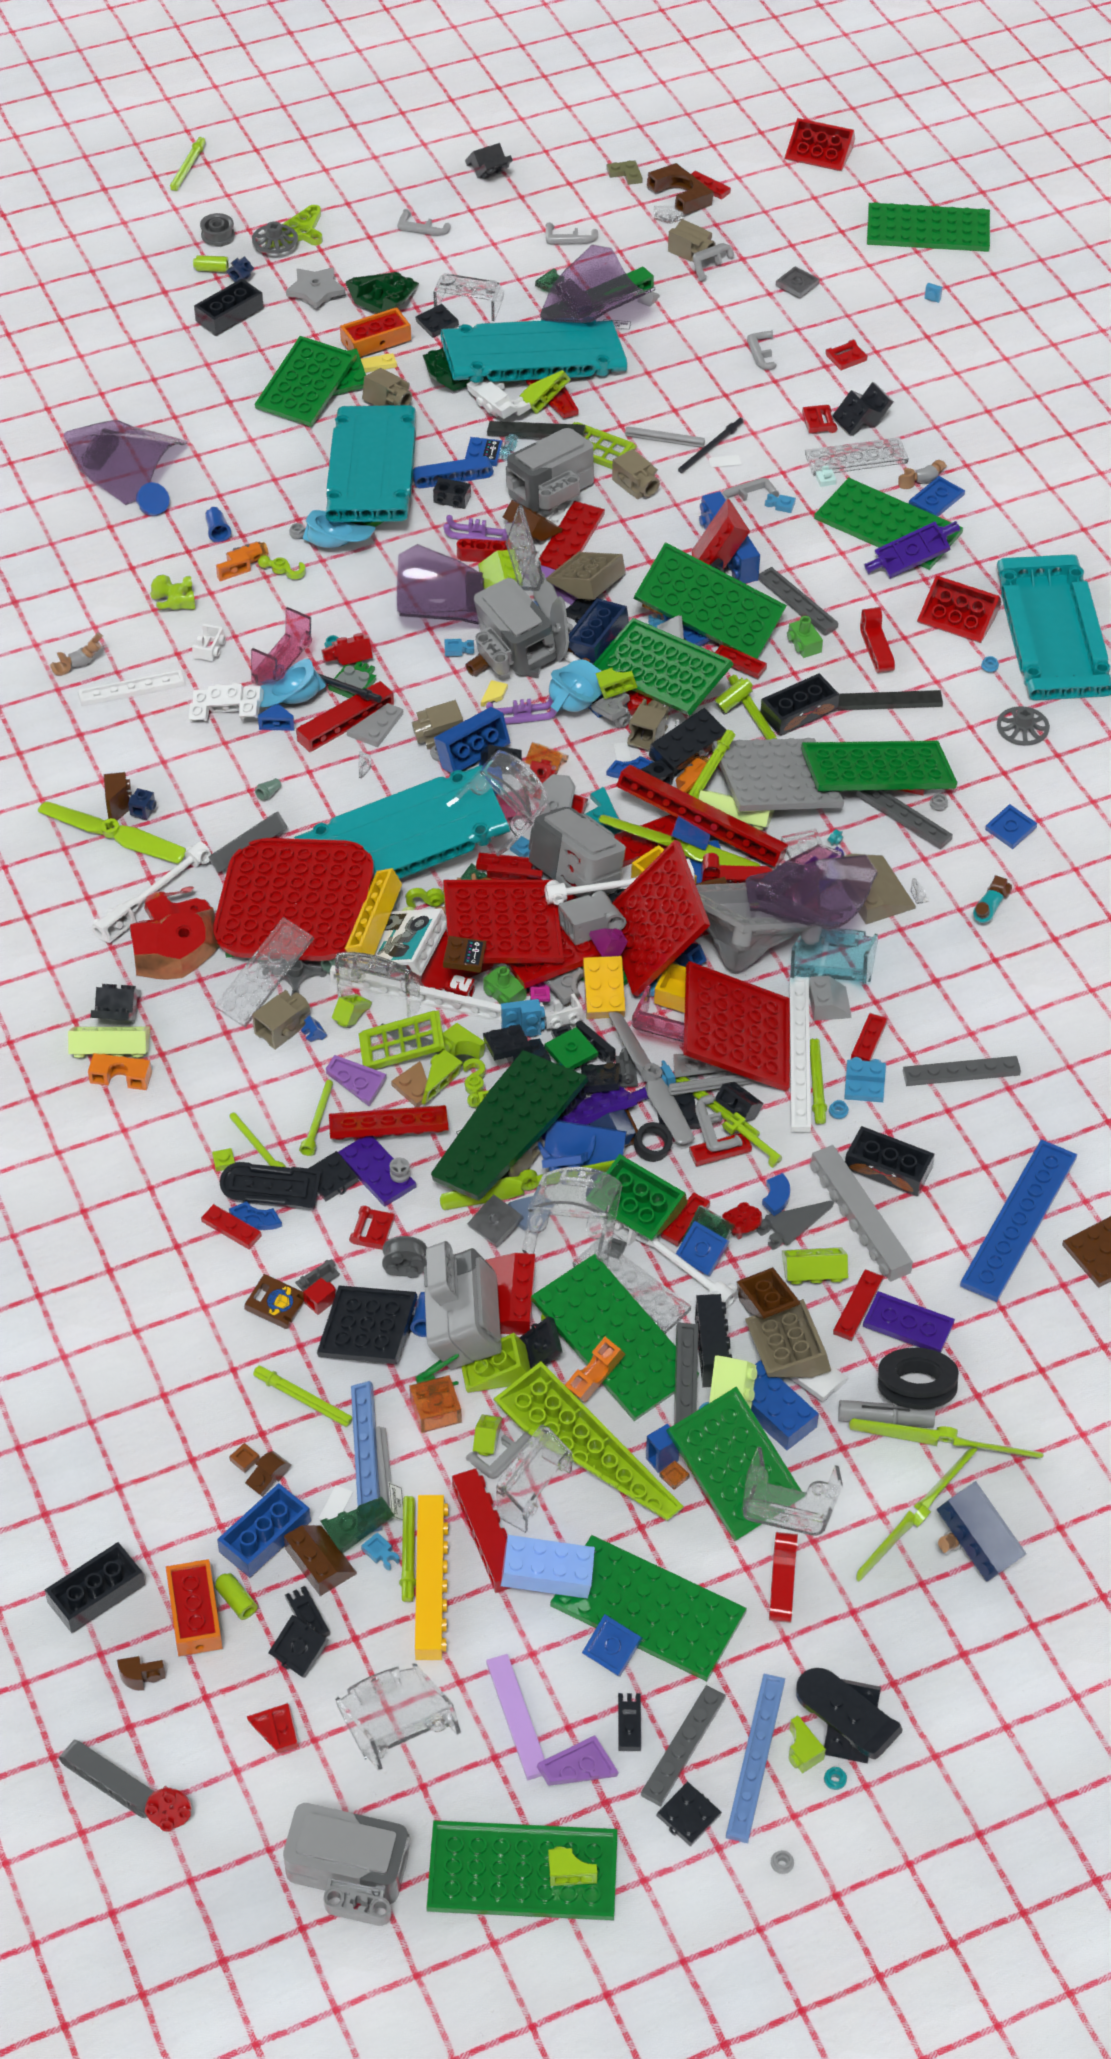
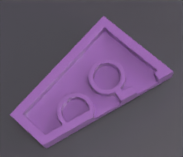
M337 1055L333 1056L326 1067V1074L368 1106L371 1105L387 1079L386 1074Z
M595 1735L539 1762L537 1765L548 1786L617 1777L619 1773Z

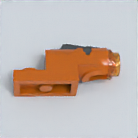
M256 541L242 547L233 548V551L227 552V561L216 565L218 580L223 581L250 572L251 563L258 561L262 555H268V548L265 542Z
M706 756L697 757L684 770L678 773L675 780L677 788L688 794L709 758Z

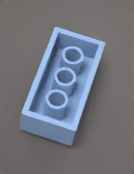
M508 1535L504 1552L501 1586L588 1599L592 1583L595 1547Z

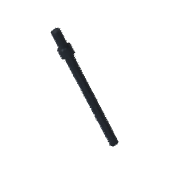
M740 417L734 423L727 425L723 432L681 465L678 471L680 473L685 472L729 434L737 431V428L744 423L743 418Z
M319 674L326 684L357 694L362 699L376 702L382 700L380 695L373 693L369 689H361Z

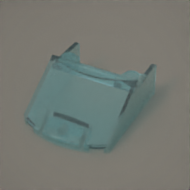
M823 928L819 942H815L814 945L806 944L801 939L800 934L792 947L790 978H795V976H830L833 979L859 981L862 984H867V982H871L878 934L870 937L866 936V931Z

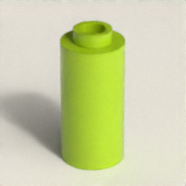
M197 255L193 259V268H196V271L226 272L229 267L228 257Z
M741 678L718 696L715 702L724 713H727L753 692L751 689L753 685L747 678L745 680Z
M224 1573L216 1579L215 1589L240 1620L248 1619L256 1612L258 1605L232 1573Z

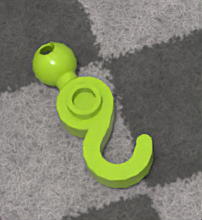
M262 555L258 559V564L261 568L272 567L274 573H286V576L290 579H300L306 573L303 562H299V570L293 571L290 569L288 561L284 558L278 557L271 560L267 555Z
M413 888L405 895L407 905L413 908L416 907L415 900H413L415 897L422 898L430 906H439L444 902V893L439 888H433L427 892L422 888Z
M471 1058L463 1063V1071L466 1072L471 1068L479 1070L469 1075L465 1079L464 1084L466 1092L470 1094L467 1098L468 1105L478 1107V1092L484 1089L482 1078L485 1075V1064L480 1059Z

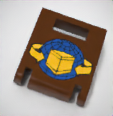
M263 1274L244 1304V1310L284 1329H288L290 1326L289 1322H293L303 1305V1292ZM261 1289L266 1292L261 1301L256 1300Z

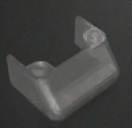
M444 273L439 277L433 291L434 307L441 304L445 293L491 300V321L494 322L504 299V289L495 280Z
M543 1424L538 1427L512 1461L496 1486V1505L500 1519L525 1533L528 1530L529 1516H534L538 1509L537 1497L558 1469L570 1474L574 1460L572 1452L550 1428Z
M757 1447L746 1477L742 1506L744 1517L752 1522L812 1536L822 1534L826 1529L843 1487L839 1466H834L828 1482L815 1481L809 1485L807 1492L793 1490L767 1483L769 1476L765 1469L762 1448Z

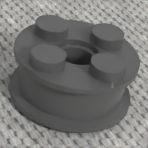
M222 213L205 216L200 221L202 240L216 247L229 243L235 236L233 219Z
M411 1236L391 1238L383 1245L384 1257L382 1259V1266L389 1275L415 1278L424 1271V1265L427 1264L425 1258L427 1246L422 1240Z

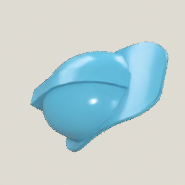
M313 510L306 518L307 526L302 539L319 547L335 548L349 542L368 539L375 531V527L351 522H330L326 519L325 511Z
M310 659L300 660L278 678L261 685L264 694L260 707H269L280 702L286 704L305 702L326 687V683L314 670Z
M575 660L560 669L553 670L551 673L552 679L549 684V694L554 701L551 707L557 712L563 709L570 712H578L589 707L602 695L596 673L601 672V670L587 660Z

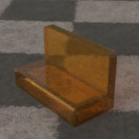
M532 742L525 762L531 765L532 760L540 762L541 759L552 761L551 765L556 766L558 773L561 762H567L569 755Z

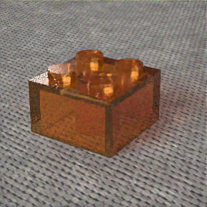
M450 1375L409 1385L410 1401L421 1433L462 1423L461 1407Z

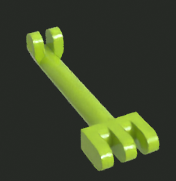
M735 1112L732 1117L722 1124L723 1128L731 1135L736 1131L741 1133L770 1157L768 1164L774 1168L782 1160V1156L743 1126L746 1119Z

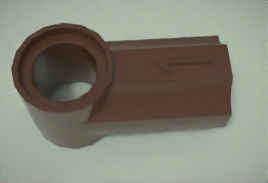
M480 653L465 664L471 676H476L490 666Z

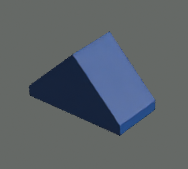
M279 704L271 706L258 715L259 730L294 731L295 729L294 716Z

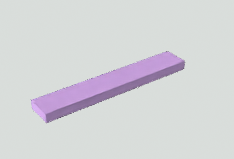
M508 1654L487 1659L486 1664L526 1779L531 1780L541 1777L542 1775L537 1765L545 1760Z

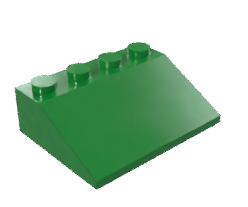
M621 1154L618 1155L585 1200L586 1203L650 1241H653L679 1216L688 1203L684 1191Z

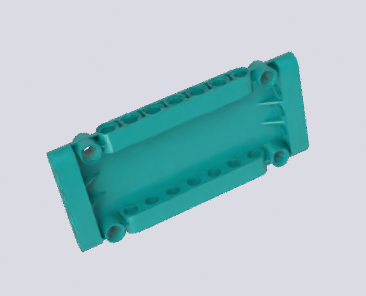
M586 318L583 322H578L576 319L481 323L474 327L462 324L459 328L441 329V342L453 380L470 379L472 382L479 383L486 376L492 382L544 379L561 370L569 378L589 377L594 373L599 376H606L609 373V369L612 372L627 371V358L612 320L596 321L592 318Z
M341 406L338 408L337 417L335 418L336 427L333 428L327 479L325 515L327 520L330 522L404 521L407 519L409 498H411L416 441V409L413 406Z
M1069 554L1000 559L997 562V569L1001 581L1002 601L1020 672L1024 673V684L1027 686L1029 697L1032 700L1106 697L1111 695L1108 654L1088 582L1083 579L1084 570L1080 567L1078 557Z
M480 765L464 772L456 770L450 774L449 778L437 777L332 818L329 824L318 823L313 827V830L294 838L345 840L358 843L372 856L374 876L376 871L393 868L398 878L401 879L466 854L475 848V843L479 846H486L491 842V837L494 836L496 838L509 833L510 828L483 766Z

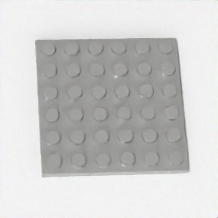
M815 738L736 740L731 742L730 749L725 752L719 762L739 811L843 808L844 800L840 791L817 790L801 750L802 742H816ZM717 741L712 744L713 751L717 747Z

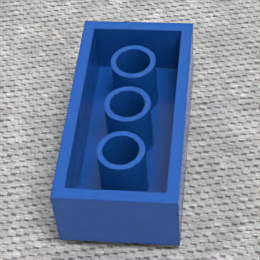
M493 707L485 709L434 737L441 767L450 773L456 770H463L481 760V752L488 744L505 747L511 743L503 712Z
M760 1360L755 1364L757 1365V1378L754 1382L755 1396L752 1401L751 1410L762 1428L788 1451L817 1428L819 1413L779 1377H768Z
M278 1483L217 1539L219 1553L250 1578L285 1546L284 1535L301 1525H308L311 1522L310 1508Z

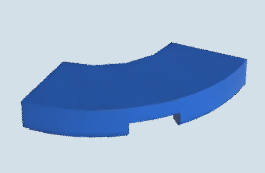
M642 756L632 761L622 762L615 760L607 769L606 775L619 779L621 771L627 766L632 765L642 769L653 761Z
M783 1173L766 1180V1186L770 1192L768 1196L762 1199V1205L773 1216L780 1213L787 1206L790 1197V1184Z
M247 1201L229 1208L230 1214L257 1230H273L282 1227V1222L274 1208L267 1210L252 1207Z

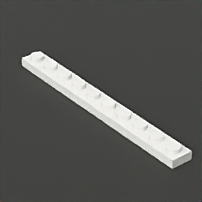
M332 965L330 969V980L333 984L501 1023V1004Z
M790 977L791 1132H811L809 977Z

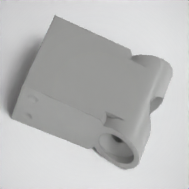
M602 890L596 891L591 897L587 895L558 904L560 926L575 946L592 940L589 936L590 931L603 928L622 930L626 925L624 916Z

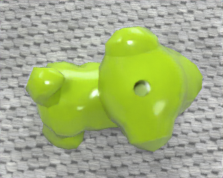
M158 575L153 579L150 592L151 598L160 600L163 597H168L167 601L156 603L158 609H195L191 576H185L182 583L172 584L170 577L166 575Z

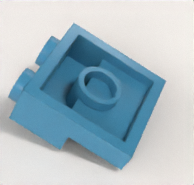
M539 999L501 1004V1029L520 1024L526 1037L541 1035V1030H545L543 1019L545 1018L544 1006H540Z
M858 1057L847 1060L844 1099L883 1103L886 1063H882L879 1059L862 1061Z

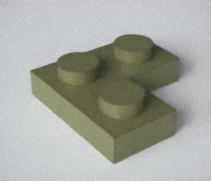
M636 160L614 162L606 165L610 178L625 176L628 185L642 183L643 178Z

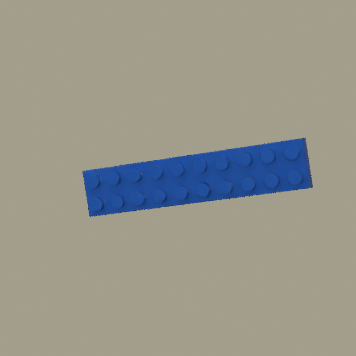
M1042 1139L1040 1140L960 1282L961 1287L998 1302L1074 1165L1078 1154Z

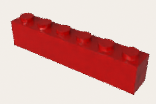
M381 681L371 685L367 689L382 697L380 702L365 700L356 694L296 728L297 742L311 753L344 734L387 703L394 705L393 691Z
M476 1468L453 1475V1490L495 1593L511 1589L510 1587L501 1586L507 1533L505 1528H501L499 1525L500 1516L498 1511L492 1508L493 1500L490 1492L486 1493L485 1491L486 1483L483 1475L479 1476Z

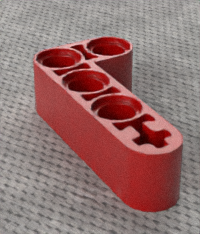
M509 537L508 541L460 539L456 543L457 558L464 562H482L496 551H514Z
M881 608L862 609L860 631L876 673L894 671L895 660L882 629Z
M707 853L702 858V882L725 877L727 884L754 882L767 890H771L774 887L773 869L768 866L719 865V856L715 853Z
M776 1532L769 1621L791 1623L798 1534Z

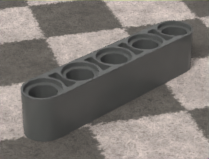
M277 811L208 856V858L219 873L228 867L232 856L238 849L242 850L249 845V842L257 839L272 838L288 826Z
M74 1739L59 1756L60 1762L69 1770L141 1818L147 1817L145 1806L148 1797L154 1792L152 1789L78 1740Z

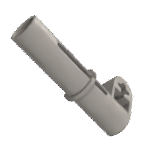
M840 1400L838 1421H850L856 1418L905 1426L934 1428L935 1408L912 1409L894 1403Z

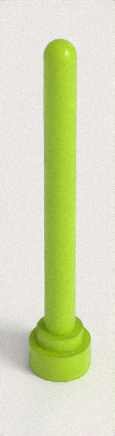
M332 1080L325 1082L308 1136L301 1142L299 1151L305 1156H312L315 1153L316 1144L314 1140L332 1089Z
M232 1112L229 1115L233 1123L270 1166L286 1167L283 1162L276 1161L236 1113Z

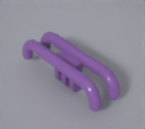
M447 515V524L443 526L446 535L453 539L508 541V534L505 528L486 527V520H482V525H480V519H476L475 524H473V518H469V525L459 524L453 521L452 515ZM450 527L455 530L468 531L469 533L453 532ZM486 534L498 535V536H502V537H501V538L488 537V536H486Z
M550 696L546 703L531 704V699H527V704H524V699H521L520 705H518L517 700H513V707L495 708L503 712V715L513 714L514 717L504 718L506 725L549 720L557 714V711L551 707L554 701ZM488 702L486 708L493 707V703ZM551 708V710L548 713L533 715L531 714L532 711H541Z

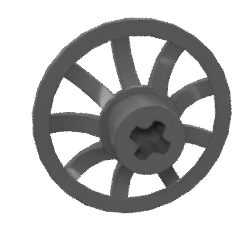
M276 221L269 222L267 225L260 227L252 235L254 247L270 254L289 251L298 241L297 232L293 228ZM261 230H264L266 232L262 235L258 234ZM291 232H292L293 235H294L293 237L286 236V235L290 234ZM256 237L263 238L261 241H256ZM284 239L293 242L291 244H288ZM268 240V242H267V244H266V246H265L264 248L261 247V246H259V245L264 244V243ZM278 240H280V242L285 246V248H279ZM272 241H274L276 250L269 249Z
M1018 706L1003 711L997 719L999 734L1005 740L1017 745L1025 746L1040 743L1048 736L1050 729L1048 719L1041 712L1030 707ZM1011 712L1013 718H1006L1004 716ZM1034 713H1036L1039 716L1037 718H1034ZM1043 720L1045 726H1040L1036 723ZM1001 721L1011 723L1006 727H1001ZM1016 726L1011 736L1005 733V731H1009ZM1034 728L1039 731H1044V733L1040 736L1036 733ZM1020 729H1022L1023 741L1015 739ZM1027 729H1029L1031 735L1035 738L1034 740L1028 741Z

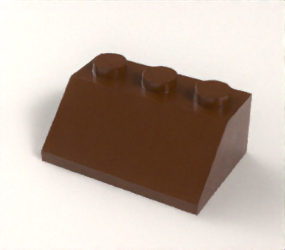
M511 500L503 515V518L508 521L507 523H519L524 533H527L526 536L533 541L535 538L543 541L562 531V528L514 500Z
M301 1525L284 1535L285 1550L319 1596H322L357 1574L356 1570L322 1525Z

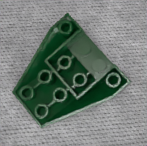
M399 272L353 277L345 283L355 304L375 313L384 312L402 305L419 286L418 282L410 277L402 276Z
M443 347L438 350H431L423 355L429 376L449 389L455 391L467 387V383L471 382L470 379L453 380Z

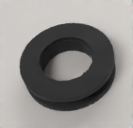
M904 1348L887 1354L879 1363L878 1389L887 1400L899 1406L912 1409L936 1408L950 1402L957 1393L958 1367L951 1358L941 1352L927 1348ZM908 1373H923L934 1377L936 1380L917 1384L908 1382L900 1378V1376Z

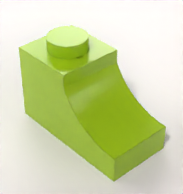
M609 668L596 673L604 699L638 688L632 671L616 672Z
M358 994L339 997L332 1019L336 1020L337 1024L343 1027L355 1025L359 1017L367 1009H370L372 1001Z
M455 1023L443 1032L445 1050L453 1056L466 1054L477 1059L484 1056L485 1042L460 1024Z
M481 1415L475 1427L473 1451L484 1456L494 1454L502 1425V1417Z
M797 1715L790 1722L789 1730L793 1735L794 1744L790 1746L788 1758L792 1766L798 1768L803 1774L824 1760L826 1749Z
M556 1847L549 1850L550 1886L597 1883V1864H587L580 1861L573 1855L572 1848Z

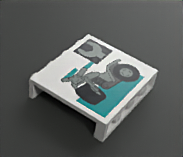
M442 908L392 911L372 962L357 964L359 969L364 973L371 974L374 967L409 965L415 976H421L446 930V915Z

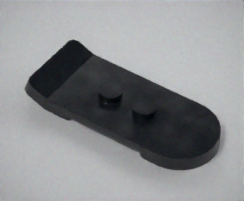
M235 1162L227 1166L222 1172L220 1188L223 1194L234 1202L244 1203L247 1201L251 1204L312 1210L316 1203L320 1172L301 1167L289 1168L251 1164L249 1162Z
M811 1668L803 1672L798 1678L796 1697L799 1703L810 1713L816 1714L846 1738L854 1748L869 1758H879L902 1733L903 1729L900 1722L890 1718L833 1672L824 1668Z

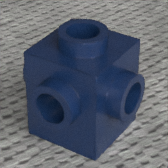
M245 256L241 259L237 257L231 262L232 266L226 272L236 282L240 279H248L254 267Z
M137 788L135 793L129 798L130 815L147 820L157 805L154 792Z

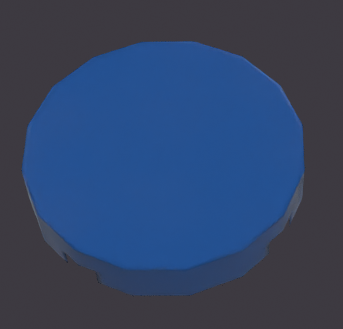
M146 483L140 487L136 494V502L140 510L147 515L157 516L163 513L169 505L170 498L168 492L158 483Z

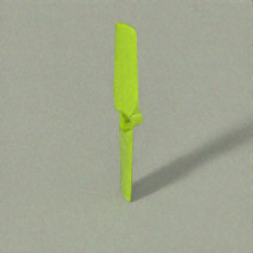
M48 801L42 803L38 808L39 813L87 832L101 834L107 838H114L118 844L127 849L176 864L180 863L185 856V847L138 828L119 825L118 821L112 818L103 820L99 817Z
M607 815L599 817L600 823L665 846H669L674 840H677L681 843L685 856L702 862L705 854L715 853L719 856V865L760 866L759 863L709 844L705 850H702L658 831Z
M615 1160L537 1175V1172L531 1169L525 1170L519 1176L500 1179L480 1200H475L457 1191H451L441 1194L440 1205L443 1210L483 1204L493 1194L501 1200L511 1199L525 1194L524 1190H532L536 1187L541 1188L593 1176L598 1173H606Z
M856 1418L851 1419L849 1422V1428L854 1431L937 1446L938 1441L953 1443L952 1445L974 1447L1034 1458H1042L1044 1456L1042 1452L971 1441L957 1437L958 1430L952 1427L940 1426L937 1427V1430Z
M977 1448L967 1450L925 1497L914 1505L918 1510L915 1514L910 1510L902 1521L857 1571L856 1580L858 1582L868 1574L914 1525L918 1528L931 1513L928 1508L977 1452Z

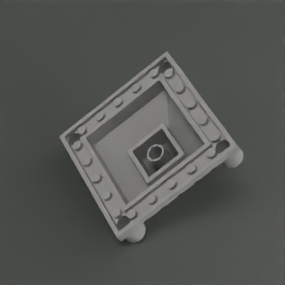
M754 882L696 885L710 922L707 931L714 938V943L724 965L729 968V971L734 973L745 970L759 959L767 949L793 937V934L801 933V939L804 940V943L814 945L815 942H819L822 929L827 927L828 921Z

